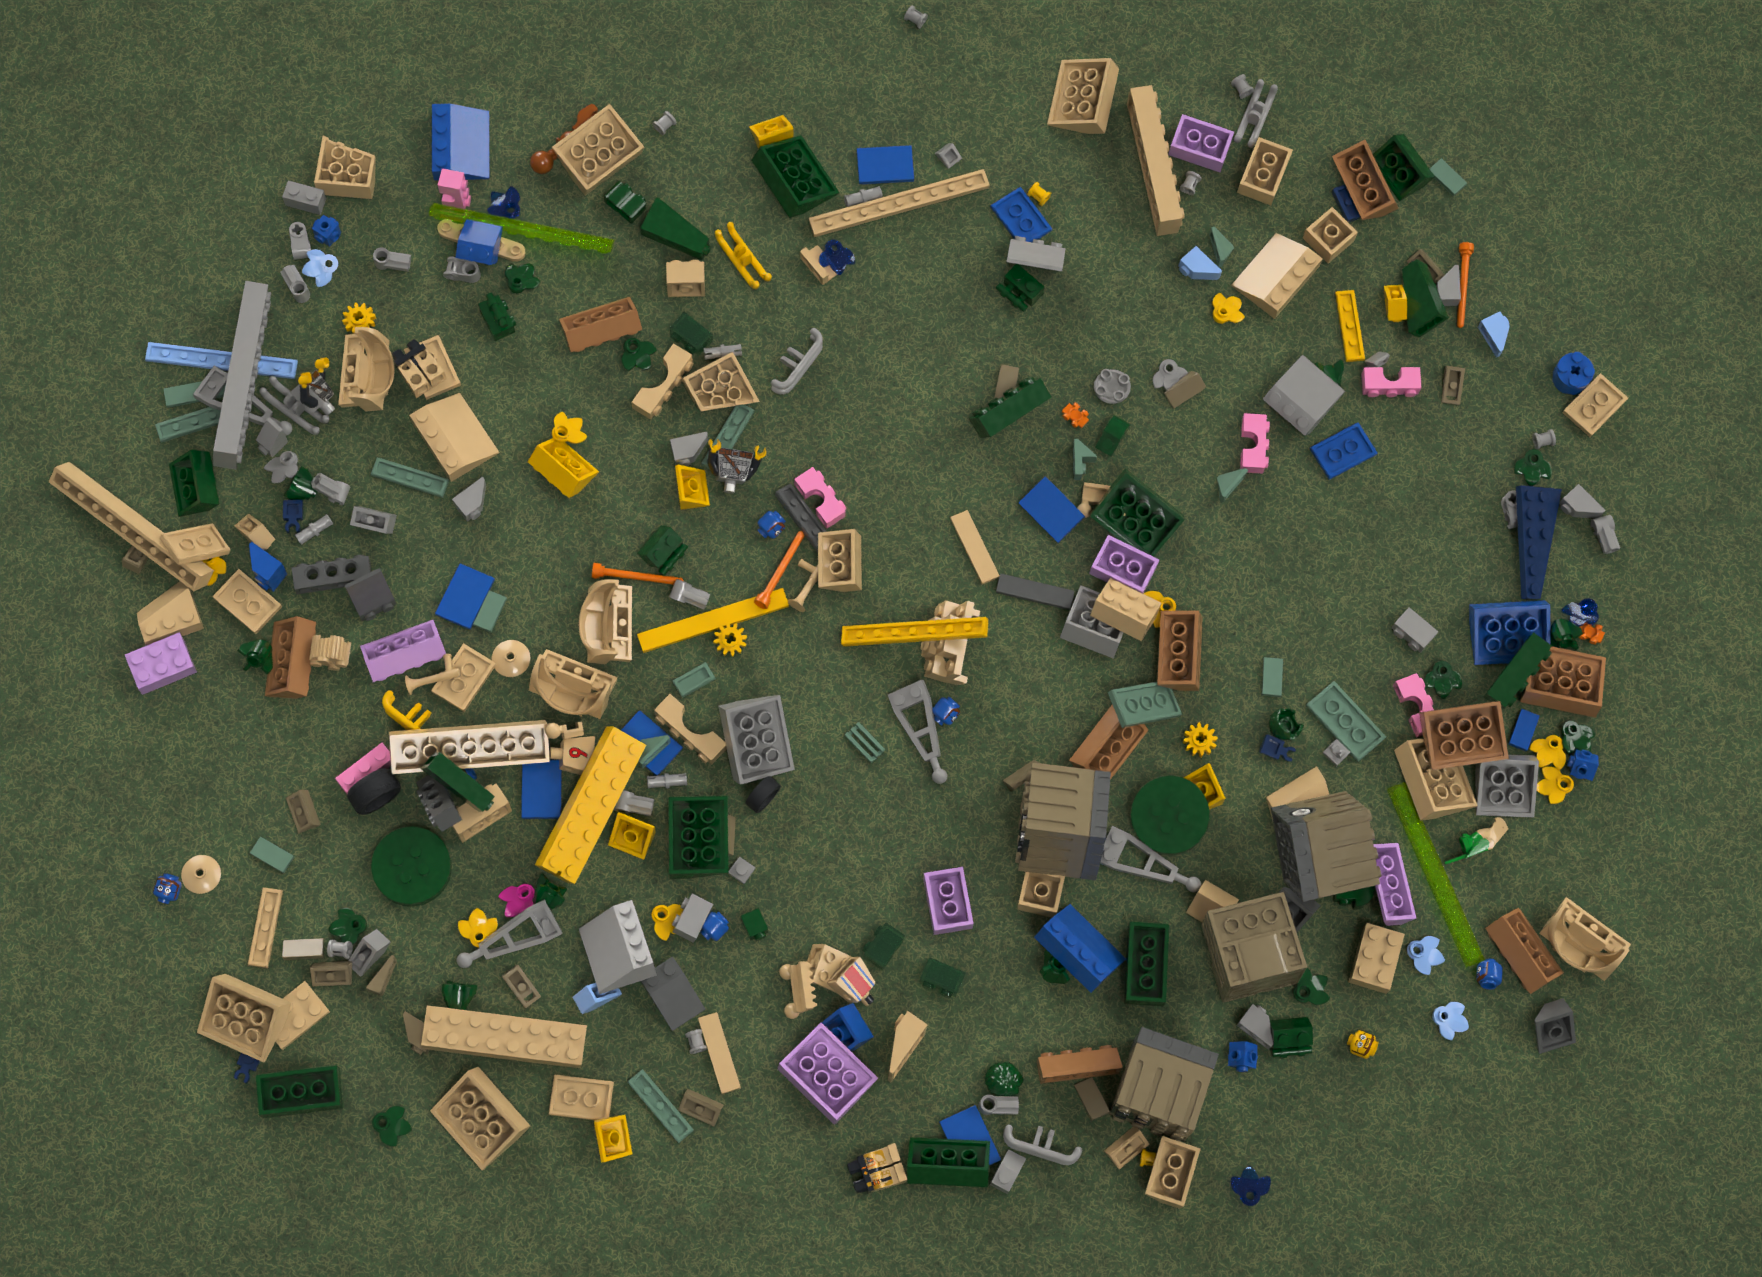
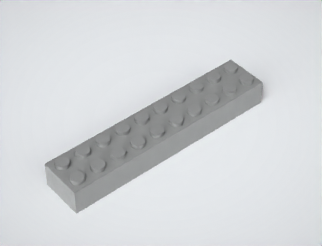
M245 281L213 449V466L236 470L237 464L242 462V449L245 446L246 429H248V417L252 408V395L255 392V379L258 376V363L261 360V347L264 343V331L268 322L267 315L271 306V292H268V284Z

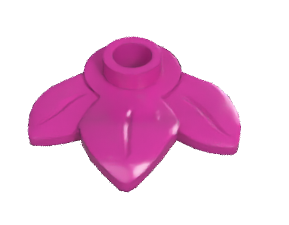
M531 885L510 886L499 894L498 897L501 900L508 902L505 908L506 917H515L526 908L534 905L532 900L535 890ZM524 892H529L527 896L523 897Z

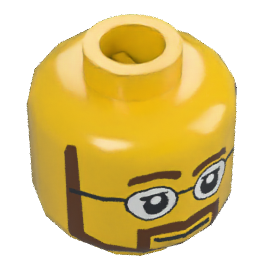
M1358 1030L1355 1034L1349 1036L1347 1045H1350V1052L1352 1054L1368 1059L1370 1056H1374L1378 1042L1373 1034Z

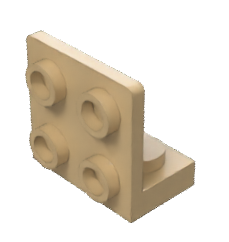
M813 944L807 960L808 963L812 964V967L808 968L809 971L813 972L809 976L814 980L811 984H817L835 992L827 982L851 956L826 944Z

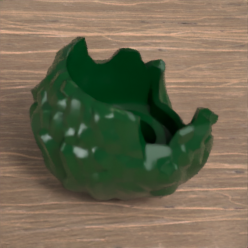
M1290 708L1278 709L1270 715L1268 724L1270 732L1274 737L1292 741L1300 735L1304 725L1296 722L1295 710Z
M1010 1062L995 1063L990 1066L985 1074L987 1089L997 1096H1015L1019 1093L1018 1087L1024 1081L1020 1071Z

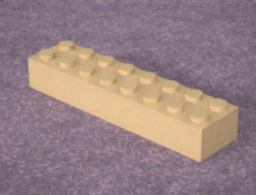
M1152 85L1130 88L1127 107L1156 235L1161 236L1179 232L1180 226H1182V219H1184V210L1180 208V193L1175 188L1177 180L1176 175L1172 174L1171 170L1173 168L1172 158H1169L1167 153L1169 152L1168 141H1165L1163 136L1165 135L1164 124L1161 125L1160 123L1161 110L1156 105V102H1158L1156 91L1153 92Z
M545 720L390 731L388 734L392 774L424 772L421 770V767L432 753L437 752L442 753L460 769L550 762L549 741L545 733L548 724Z
M427 1005L421 1048L581 1068L587 1025Z

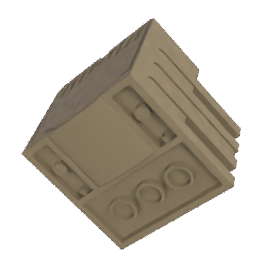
M1284 892L1207 911L1201 926L1212 959L1211 966L1222 1002H1229L1256 995L1257 993L1280 989L1299 982L1307 969V964Z

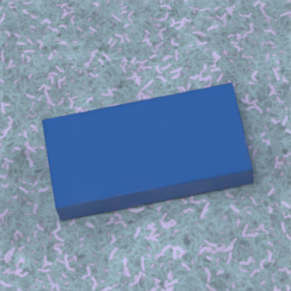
M1521 709L1508 745L1527 751L1539 715Z

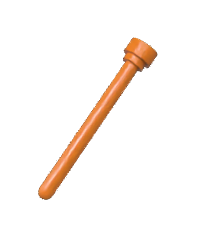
M1469 242L1459 244L1462 263L1460 276L1461 300L1458 304L1457 313L1458 328L1464 326L1469 257L1474 253V244Z
M799 531L764 592L756 596L754 603L758 607L767 609L770 605L771 593L805 536L802 531Z
M593 563L592 578L597 579L611 576L673 585L676 579L684 581L678 577L609 569L601 566L600 563Z

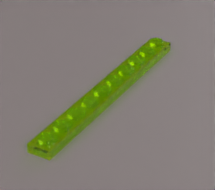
M433 203L429 209V216H433L437 220L448 219L457 224L465 223L466 219L503 226L502 231H506L511 235L522 234L531 239L541 238L545 242H561L565 246L575 245L584 250L595 249L600 253H611L615 242L613 239Z
M1406 782L1388 788V795L1465 967L1467 968L1484 961L1485 958L1423 820L1420 821Z

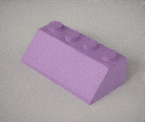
M434 620L360 646L373 682L385 680L394 674H402L410 668L421 667L424 663L430 661H437L446 654Z
M1373 844L1378 852L1376 863L1381 870L1380 884L1375 886L1385 924L1387 926L1402 925L1416 919L1399 844Z

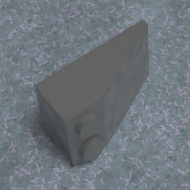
M380 568L345 585L361 621L373 620L376 614L382 611L384 613L389 612L396 605Z
M673 957L655 967L657 976L640 981L672 1031L706 1010Z

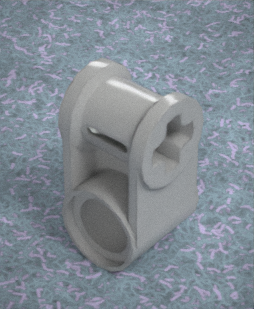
M294 222L289 227L293 259L308 258L307 252L311 251L306 227L301 222Z
M455 257L447 258V269L443 273L446 279L475 283L480 279L481 273L476 262ZM470 270H475L473 274H467Z
M1513 490L1509 491L1501 500L1505 521H1508L1509 525L1507 527L1509 529L1518 527L1516 491Z

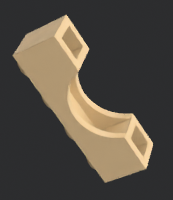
M674 343L663 357L664 366L668 370L666 380L655 388L642 387L632 401V408L650 420L653 416L657 417L659 415L663 402L669 401L673 394L671 392L673 388L681 384L685 371L689 372L694 364L692 354Z
M669 694L654 710L656 721L662 726L666 724L670 728L669 732L674 737H681L685 741L683 744L690 751L694 749L699 753L698 757L704 763L709 762L712 765L727 749L726 742L713 731L703 735L690 732L682 721L685 711L684 705Z

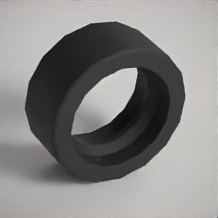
M766 777L751 792L746 800V805L755 813H760L774 799L781 785L772 777Z

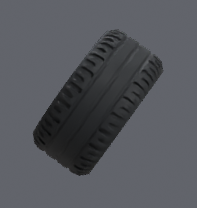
M383 768L370 773L355 783L348 791L347 798L358 814L366 815L392 801L399 794L401 785L390 769Z

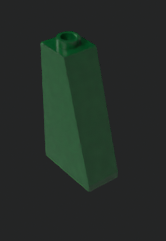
M656 197L641 226V235L702 261L704 255L708 256L711 249L709 238L660 198Z
M1416 259L1403 268L1402 273L1404 291L1407 297L1408 331L1414 336L1421 337L1449 317L1427 264Z
M432 753L421 767V770L478 812L488 811L494 804L492 800L495 796L442 753Z

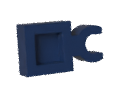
M283 500V520L288 521L285 525L287 533H290V527L292 526L296 527L297 533L301 530L298 521L303 520V500Z
M1267 734L1264 737L1259 753L1278 760L1281 756L1283 760L1290 762L1293 759L1287 756V752H1295L1296 749L1293 747H1283L1285 741Z
M241 1053L237 1061V1065L241 1066V1069L235 1072L234 1079L237 1080L240 1074H245L244 1083L247 1084L250 1080V1070L256 1072L260 1061Z

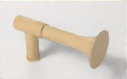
M801 559L798 567H802L812 574L801 593L795 599H789L788 603L796 610L804 612V600L815 582L818 581V565L815 567Z
M443 655L445 672L420 679H410L406 675L405 683L409 694L412 695L413 690L417 687L460 677L459 668L453 669L452 655Z

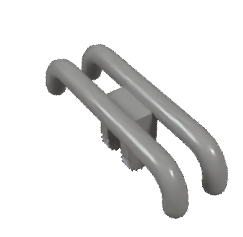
M1262 79L1257 81L1250 102L1234 137V142L1239 143L1242 140L1248 123L1255 125L1247 144L1249 148L1255 146L1278 90V86L1273 84L1265 103L1258 101L1264 86V80Z
M816 328L810 330V339L814 344L805 356L792 347L787 349V352L797 359L799 364L785 356L780 358V361L792 369L793 372L783 382L776 379L771 381V390L774 393L782 395L789 393L820 354L823 348V337Z
M271 376L269 378L271 385L286 396L284 404L273 397L265 387H261L259 390L262 397L309 433L318 435L320 432L319 427L312 426L300 415L305 410L323 424L329 422V416L322 415L317 410L314 413L310 412L275 376Z
M1006 1125L1003 1132L1004 1142L1008 1147L1062 1165L1074 1164L1082 1154V1148L1079 1146L1073 1150L1071 1155L1050 1150L1055 1132L1051 1129L1048 1132L1045 1147H1039L1040 1136L1043 1132L1042 1126H1038L1033 1144L1015 1139L1012 1135V1125Z

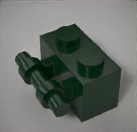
M1015 264L1004 276L1006 287L1001 283L996 286V289L1003 298L1010 300L1016 309L1019 308L1023 312L1028 308L1024 302L1032 307L1044 294L1045 287L1019 264Z
M488 293L486 295L487 300L478 303V307L494 341H497L515 333L514 326H516V322L512 315H508L507 310L509 309L505 300H501L499 295L493 296L492 293Z
M661 525L637 554L651 567L659 568L662 565L658 572L665 576L668 571L671 572L674 568L673 565L676 561L685 555L684 552L688 546L682 543L677 547L683 539L671 527Z
M1308 1017L1270 1020L1274 1047L1272 1049V1057H1280L1282 1059L1292 1055L1302 1057L1305 1054H1312V1046H1306L1313 1045V1026Z

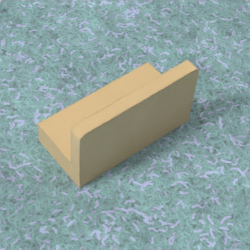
M818 245L811 250L805 247L800 251V259L822 285L839 274V270Z

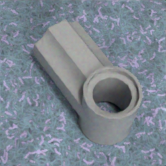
M377 248L373 253L374 264L378 269L385 270L388 268L409 272L411 255L390 252L386 248ZM380 257H386L384 261L378 260Z
M295 265L284 267L280 273L294 299L299 303L307 302L310 298V292Z
M317 473L311 482L312 488L327 496L330 502L340 503L339 505H344L350 490L348 484L334 481L322 473Z
M1606 515L1592 519L1590 524L1594 528V535L1598 537L1603 554L1618 551L1620 546L1614 532L1615 523L1613 517Z
M676 579L669 597L682 603L687 602L705 609L710 594L692 587L687 582Z
M623 790L613 810L616 812L624 811L625 814H630L631 812L651 816L654 799L636 796L632 792Z
M985 1095L980 1100L978 1109L983 1115H1018L1019 1100L1015 1096ZM986 1100L992 1102L993 1109H985L983 1102Z

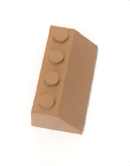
M1366 140L1332 156L1362 220L1383 217L1399 209Z
M630 297L559 319L571 352H580L586 347L599 346L605 341H615L621 336L627 334L634 335L642 330L637 309Z
M1161 611L1158 686L1179 691H1199L1203 619L1199 611Z
M298 616L274 622L271 643L273 649V669L267 674L265 696L294 699L307 696L311 672L309 659L312 637L316 634V622Z
M1112 704L1069 761L1075 768L1111 772L1112 778L1148 732V729L1144 724L1122 728Z
M1519 908L1500 917L1485 928L1490 939L1496 943L1501 955L1507 959L1512 971L1518 975L1523 987L1530 994L1564 973Z
M1111 1045L1100 1046V1050L1082 1048L1080 1052L1072 1053V1050L1061 1051L1060 1055H1053L1052 1052L1043 1053L1041 1057L1037 1058L1040 1084L1119 1074L1122 1069L1117 1047L1112 1048Z

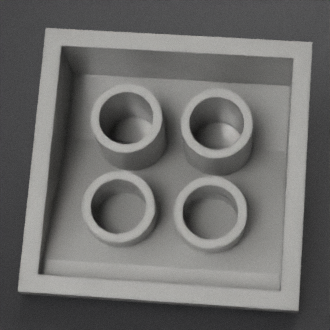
M1015 236V239L1010 240L1007 262L1062 271L1066 248H1062L1061 243L1052 242L1051 245H1045L1043 240L1033 239V242H1027L1025 237Z
M1302 355L1276 382L1263 400L1303 435H1308L1345 393V390Z
M1080 586L1060 638L1114 659L1124 632L1090 616L1100 593Z
M1508 755L1509 759L1477 763L1475 768L1476 802L1478 805L1476 807V815L1534 817L1539 760L1533 755Z

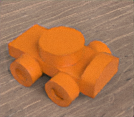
M1076 402L1073 405L1069 403L1062 410L1063 418L1067 421L1070 419L1073 427L1077 428L1079 426L1082 429L1089 421L1087 418L1089 413L1084 409L1082 412L1078 411L1080 406Z
M1585 620L1584 623L1580 622L1578 627L1581 628L1583 635L1579 636V638L1582 640L1590 639L1589 643L1594 645L1597 642L1601 643L1605 634L1602 631L1603 627L1596 624L1595 628L1591 627L1592 622L1589 620Z

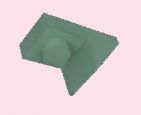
M1074 439L1073 441L1074 480H1081L1082 475L1086 474V463L1082 462L1095 463L1097 456L1079 439Z

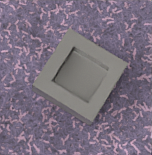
M739 857L729 870V875L745 884L754 872L755 867Z

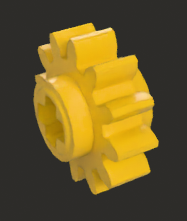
M355 303V308L353 309L348 306L349 313L343 312V316L346 319H343L342 322L343 325H346L347 332L352 330V333L355 334V327L370 328V326H376L373 321L376 319V316L373 314L371 307L366 309L365 303L361 307Z
M727 622L725 629L719 626L721 632L714 633L718 639L713 641V644H719L717 651L723 649V656L730 652V655L734 657V651L741 654L740 646L746 647V643L742 642V640L747 639V635H741L744 628L737 630V623L730 627L729 622ZM733 636V640L736 641H732L730 644L727 643V639L725 638Z
M1198 722L1196 728L1190 725V732L1185 731L1184 735L1188 738H1185L1183 743L1188 744L1185 749L1186 751L1193 750L1192 756L1198 752L1200 758H1202L1204 752L1210 755L1211 749L1216 748V744L1212 742L1217 741L1218 737L1212 736L1215 731L1214 729L1207 730L1208 724L1202 728L1201 723ZM1198 736L1201 737V740L1204 739L1203 743H1199V740L1196 741Z

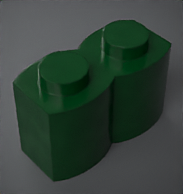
M618 181L604 195V202L631 224L646 210L645 198L640 194L633 193L632 188L627 183Z

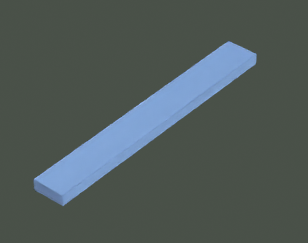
M148 342L145 360L148 362L212 369L213 366H216L223 371H228L232 352ZM261 356V360L258 363V375L295 379L298 360Z

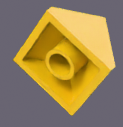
M784 115L749 126L758 149L761 146L793 138V126Z
M676 465L680 509L710 506L705 470Z
M1210 763L1184 777L1202 791L1208 802L1209 810L1223 804L1226 798Z
M618 812L608 846L644 860L656 833L655 826Z
M625 1115L594 1120L601 1163L632 1155Z

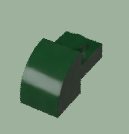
M1114 415L1104 429L1095 448L1112 457L1131 424Z
M1375 886L1333 895V902H1339L1341 906H1348L1353 902V910L1361 909L1374 896Z

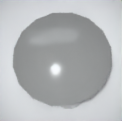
M1103 369L1094 381L1095 394L1101 401L1116 404L1122 402L1130 393V378L1127 374L1118 370Z

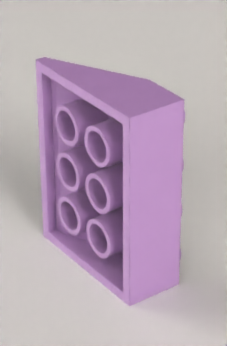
M822 1023L794 1048L778 1066V1070L834 1125L878 1079Z

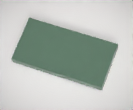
M1335 681L1306 704L1309 711L1335 739L1350 751V755L1357 762L1386 738L1381 730Z
M1157 682L1114 689L1108 692L1122 728L1176 718L1182 715L1172 689L1158 686Z

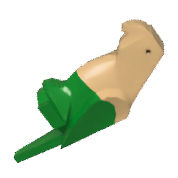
M1497 817L1494 818L1495 822L1490 828L1479 829L1470 836L1462 834V837H1459V843L1465 854L1445 861L1444 864L1493 849L1495 844L1508 830L1506 822L1502 818Z

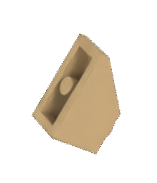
M247 514L234 526L250 543L253 542L263 550L268 549L275 540L266 527L250 514Z

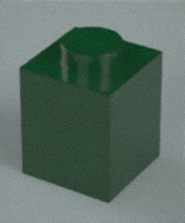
M759 908L741 915V921L750 941L753 939L759 941L766 937L768 927Z

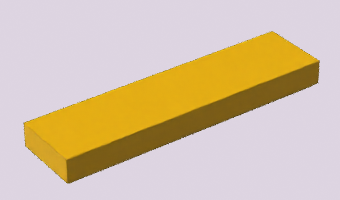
M1354 290L1335 292L1346 362L1364 361L1365 355Z

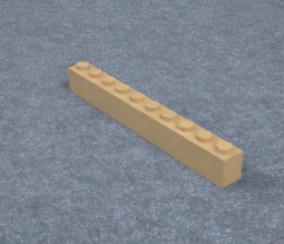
M67 462L54 468L49 480L50 484L192 591L208 585L214 572L213 569L201 560L177 565L160 539L161 534L164 532L72 463Z

